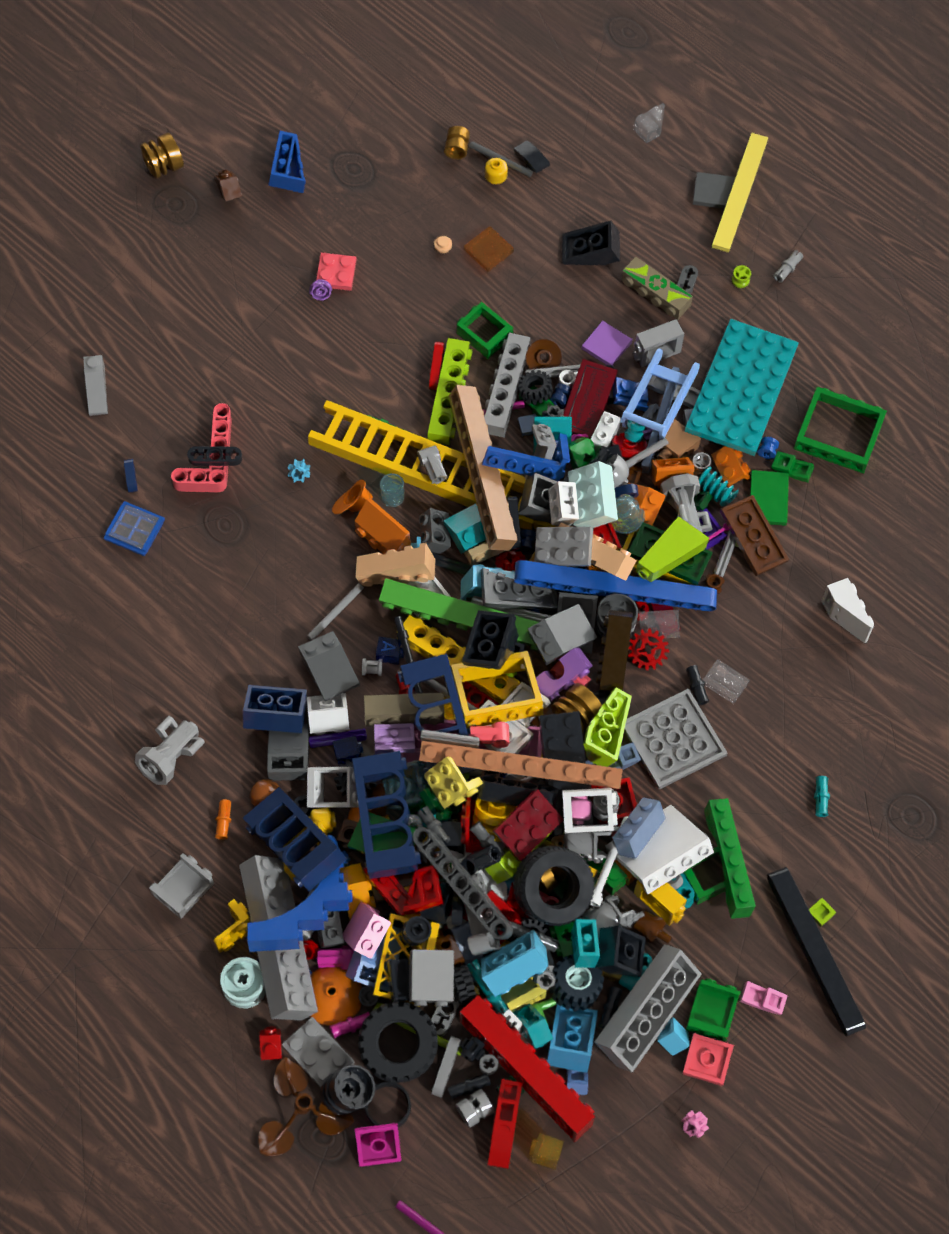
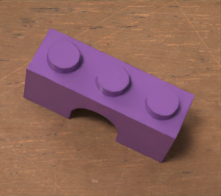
M579 647L573 648L559 659L564 666V674L560 679L555 678L550 671H544L536 677L540 694L548 698L550 702L560 696V691L563 689L568 690L574 685L573 681L578 677L581 679L590 673L589 669L593 665Z

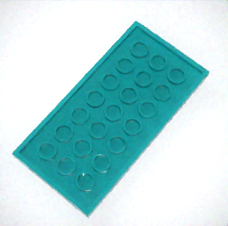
M730 319L684 432L755 456L799 342Z

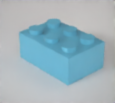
M534 929L503 946L500 950L481 959L482 979L495 997L499 994L507 993L517 984L525 983L529 977L541 974L548 967L546 947Z

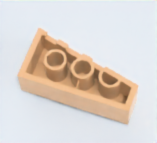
M560 522V524H559L558 527H570V526H568V525H566V524ZM593 534L591 563L626 581L636 560L630 557V552L622 548L618 551L616 550V545L608 541L604 544L602 543L603 538Z
M421 543L418 548L406 546L403 551L388 550L384 555L377 552L357 556L356 579L363 586L383 585L385 578L404 584L414 581L428 582V580H434L435 558L426 543Z

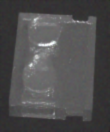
M678 610L639 612L640 631L643 629L645 633H648L650 628L653 634L658 630L659 637L664 635L665 639L680 638Z
M718 659L705 678H703L705 686L733 704L750 682L748 678Z

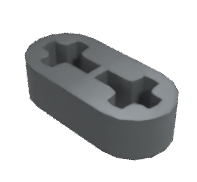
M692 265L685 266L677 283L682 289L686 284L687 289L685 291L689 294H692L697 280V268ZM689 272L692 273L690 279L687 278Z

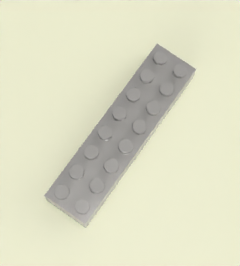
M255 855L239 865L251 923L281 916L295 908L289 876L284 871V862L280 861L279 858ZM300 941V949L257 951L271 1019L304 1020L317 1013L318 1009L303 941Z

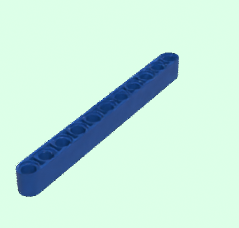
M525 560L515 562L514 582L521 585L604 597L611 594H624L633 601L701 611H714L717 607V590L714 588L662 580L650 582L647 579L628 576L625 581L607 572Z

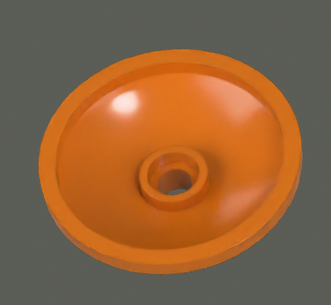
M322 967L310 975L318 1012L309 1017H313L319 1024L324 1026L346 1021L350 1016L354 1018L362 1006L359 1000V992L362 989L361 983L345 976L347 970L341 969V967ZM330 989H334L336 992L335 994L330 995L328 991Z

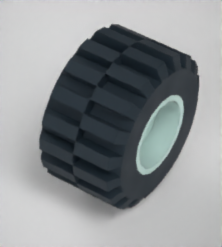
M571 954L569 958L565 956L562 958V961L556 964L553 970L555 984L549 990L550 993H553V1000H558L560 1007L564 1005L566 1010L573 1008V1011H578L581 1008L583 1011L596 1002L603 987L604 976H601L602 970L596 967L575 968L574 955Z

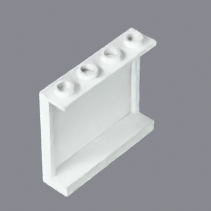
M672 805L663 809L666 819L636 859L621 856L618 853L615 858L643 884L647 895L714 853L709 837ZM613 840L612 842H610L609 844L605 845L608 854H609V851H610V849H611V847H612V844H613L614 840Z

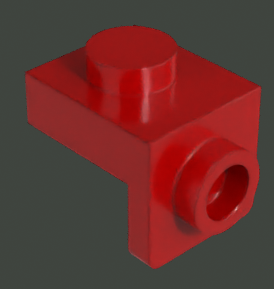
M270 1026L260 1030L261 1060L282 1059L281 1029Z

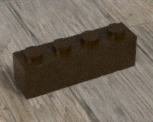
M609 610V616L605 615L604 627H607V633L602 634L601 646H605L604 653H600L599 657L602 671L597 672L596 683H600V690L613 691L617 687L623 691L633 613Z

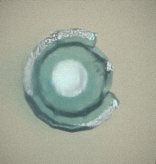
M623 494L616 498L618 520L611 522L614 530L621 534H630L637 531L645 520V511L642 508L640 509L638 501L630 495Z

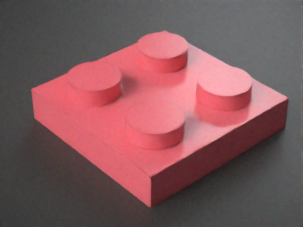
M321 253L316 280L323 279L328 281L332 289L352 291L357 261L356 256Z
M693 1033L683 1075L723 1086L734 1045Z

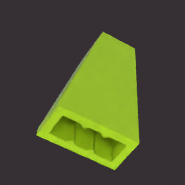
M678 516L638 562L636 572L641 578L653 582L703 551L707 547L709 537Z

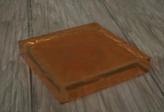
M491 226L464 245V250L487 272L514 252V248Z

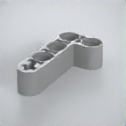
M480 873L471 875L487 895L482 875ZM462 878L459 882L461 889L466 885L465 878ZM477 893L474 894L472 897V902L474 904H476L479 900V896ZM464 903L472 936L468 937V946L473 955H484L500 950L499 939L494 938ZM491 909L485 912V917L488 920L492 916Z

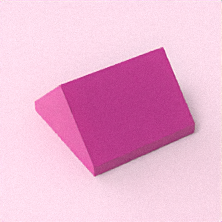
M397 1123L355 1128L360 1167L402 1161Z

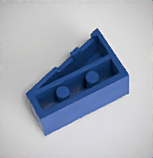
M280 131L269 186L303 193L306 181L303 174L297 134Z

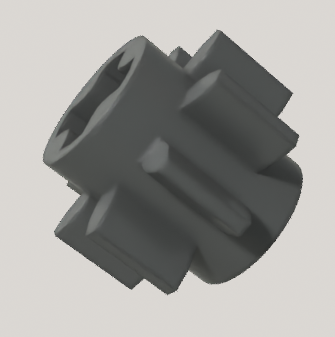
M548 405L547 411L542 412V417H565L564 409L560 410L557 405Z

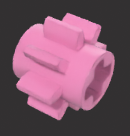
M691 1110L682 1119L684 1123L683 1130L689 1137L696 1134L700 1138L709 1129L707 1126L708 1119L701 1111L695 1114Z

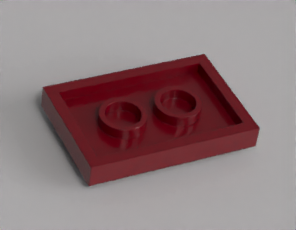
M535 789L492 831L518 861H522L564 819L541 792Z

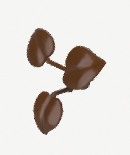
M284 1057L274 1074V1088L283 1097L290 1094L296 1097L294 1103L295 1111L285 1127L278 1121H270L262 1126L258 1136L259 1152L262 1155L271 1157L286 1153L294 1142L293 1134L287 1131V1129L298 1114H307L312 1110L318 1116L316 1119L317 1128L323 1134L330 1136L344 1131L354 1123V1119L350 1113L338 1115L329 1111L323 1102L320 1104L318 1112L315 1109V1105H312L313 1100L311 1096L306 1093H299L305 1090L308 1084L306 1071L298 1064Z

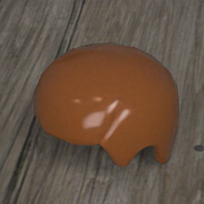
M270 779L257 781L250 791L251 804L256 807L280 786L277 782Z

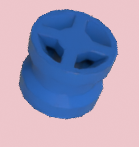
M763 437L761 440L762 446L759 447L757 453L765 459H774L776 456L775 450L778 449L779 442L772 437Z

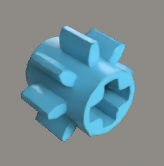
M294 459V464L288 465V469L291 470L288 472V477L292 476L294 482L301 481L303 483L305 477H310V472L308 471L310 470V465H306L304 459L302 461Z

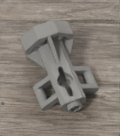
M687 473L672 476L662 482L660 493L666 495L664 501H667L676 509L677 517L679 516L702 533L712 530L708 512L697 513L694 496L699 494L700 491L698 476ZM699 519H702L703 526L700 525Z
M168 716L155 729L163 742L156 747H142L135 755L137 767L145 777L156 785H166L174 777L176 759L180 755L193 756L205 743L202 738L198 737L199 731L195 723L183 721L178 726L171 716ZM170 726L173 732L168 736L165 730Z

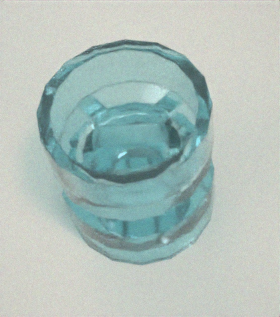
M395 473L385 475L380 481L381 500L386 506H399L405 498L403 478Z

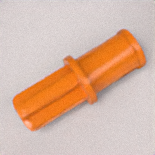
M227 799L220 800L218 817L215 818L217 821L215 837L220 840L228 839V827L231 822V801Z

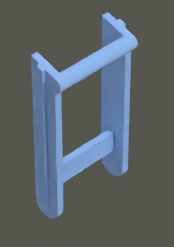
M658 348L626 410L623 412L620 422L622 427L625 428L628 420L659 431L660 441L665 438L698 373L700 364L695 362L688 376L658 365L663 354V350ZM652 375L682 386L663 425L633 414Z

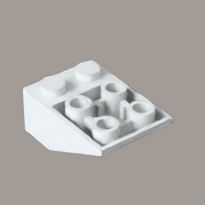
M848 578L827 585L822 604L829 617L859 640L866 643L872 632L874 622L871 616L867 615L864 602L861 599L859 600L855 585Z

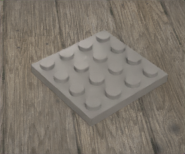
M689 689L626 720L624 732L631 743L634 742L641 761L658 790L727 756V751Z

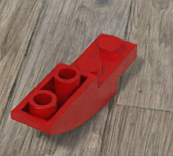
M501 1080L488 1166L509 1169L522 1082Z

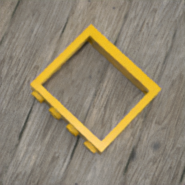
M528 651L511 654L500 670L466 666L463 663L451 665L467 729H470V726H486L496 722L515 721L543 715V701ZM526 670L534 699L469 711L462 682Z

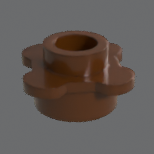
M708 574L706 576L707 582L703 587L714 588L717 590V594L721 593V586L725 581L724 578L717 574Z

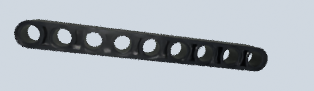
M783 867L767 874L768 883L843 1034L847 1037L866 1029L865 1021L789 869Z

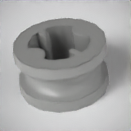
M491 1054L484 1055L479 1064L481 1072L483 1074L487 1073V1075L494 1074L498 1068L497 1058ZM490 1060L493 1061V1063H492V1066H494L493 1068H491V1067H489L488 1069H485V1068H484V1067H485V1064H483L484 1061H486V1062H489Z

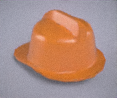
M363 479L357 481L333 505L332 512L334 514H340L345 510L358 512L369 497L373 499L372 494L365 488V481Z

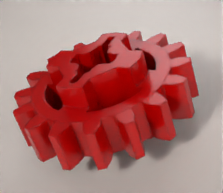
M650 628L648 633H645L642 629L641 635L635 633L636 639H630L633 645L629 646L628 650L632 651V653L628 656L629 658H635L632 663H639V669L645 666L646 671H649V667L652 666L656 670L657 664L663 666L662 659L668 660L665 653H670V650L665 647L669 643L663 642L665 636L659 637L658 630L653 634ZM648 637L655 638L659 642L653 643L649 641ZM642 640L640 648L636 650L638 642ZM647 645H649L651 648L654 647V649L651 650V654L644 652V650H646ZM661 651L660 656L655 659L656 653ZM644 656L648 658L649 662H644L640 660L638 657Z

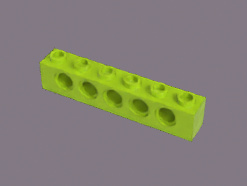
M448 338L428 429V440L439 444L450 445L451 439L455 438L456 428H453L456 422L449 399L450 393L447 391H452L456 385H466V380L463 379L464 375L468 376L469 365H467V360H471L473 350L470 349L469 341Z

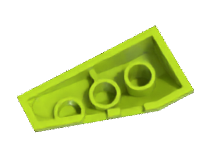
M617 687L613 689L593 718L585 734L583 744L587 758L590 762L599 766L608 767L616 762L619 756L632 696Z

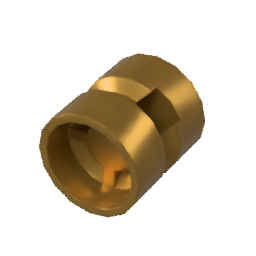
M452 126L448 129L444 149L446 156L457 160L466 157L470 137L469 130L462 126Z

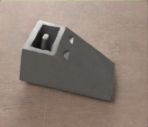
M309 724L303 725L302 733L269 731L268 778L273 781L307 780V767H309Z

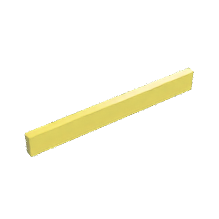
M751 133L712 248L725 252L730 251L768 137Z

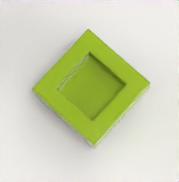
M823 898L809 909L814 921L820 927L836 914V911Z

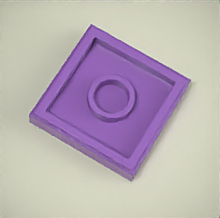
M602 321L582 345V350L604 364L613 366L630 346L632 339Z

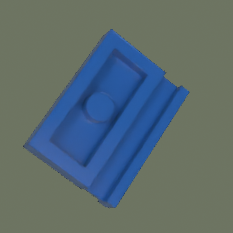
M616 377L613 384L614 404L627 407L639 383ZM648 385L635 408L637 410L646 411L649 409V406H647Z

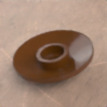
M537 340L527 349L526 363L530 370L559 367L561 364V350L551 340ZM542 353L546 355L544 360L540 359Z

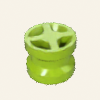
M744 265L737 266L734 269L732 283L735 287L744 288L748 286L751 277L750 269Z

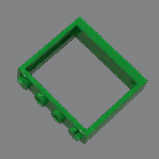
M817 387L798 434L794 450L864 474L887 410L879 406L866 404L862 400L849 398L844 394L834 393L827 388ZM818 400L877 420L864 457L804 437Z

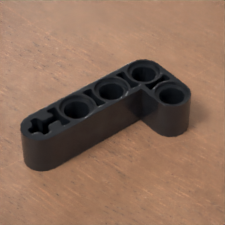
M482 770L480 779L483 784L478 789L479 799L518 806L535 789H538L554 809L556 808L557 788L549 785L500 777V772Z

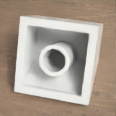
M342 693L327 701H324L322 695L307 697L310 734L322 735L331 731L338 733L349 730L346 693Z

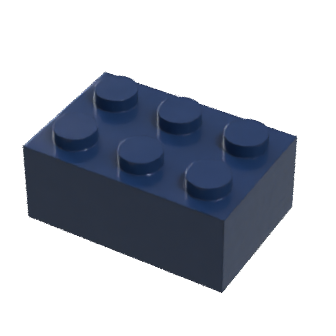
M248 685L243 708V728L302 733L307 707V690Z

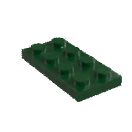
M643 522L628 551L631 553L630 557L640 561L665 531ZM704 549L667 573L698 586L713 552Z

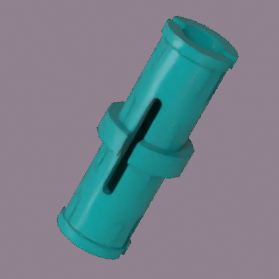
M827 776L816 777L814 799L816 800L815 815L817 817L828 816L830 794L828 793Z

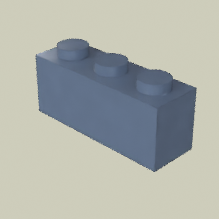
M643 797L613 836L619 855L634 859L638 857L666 819L660 801Z

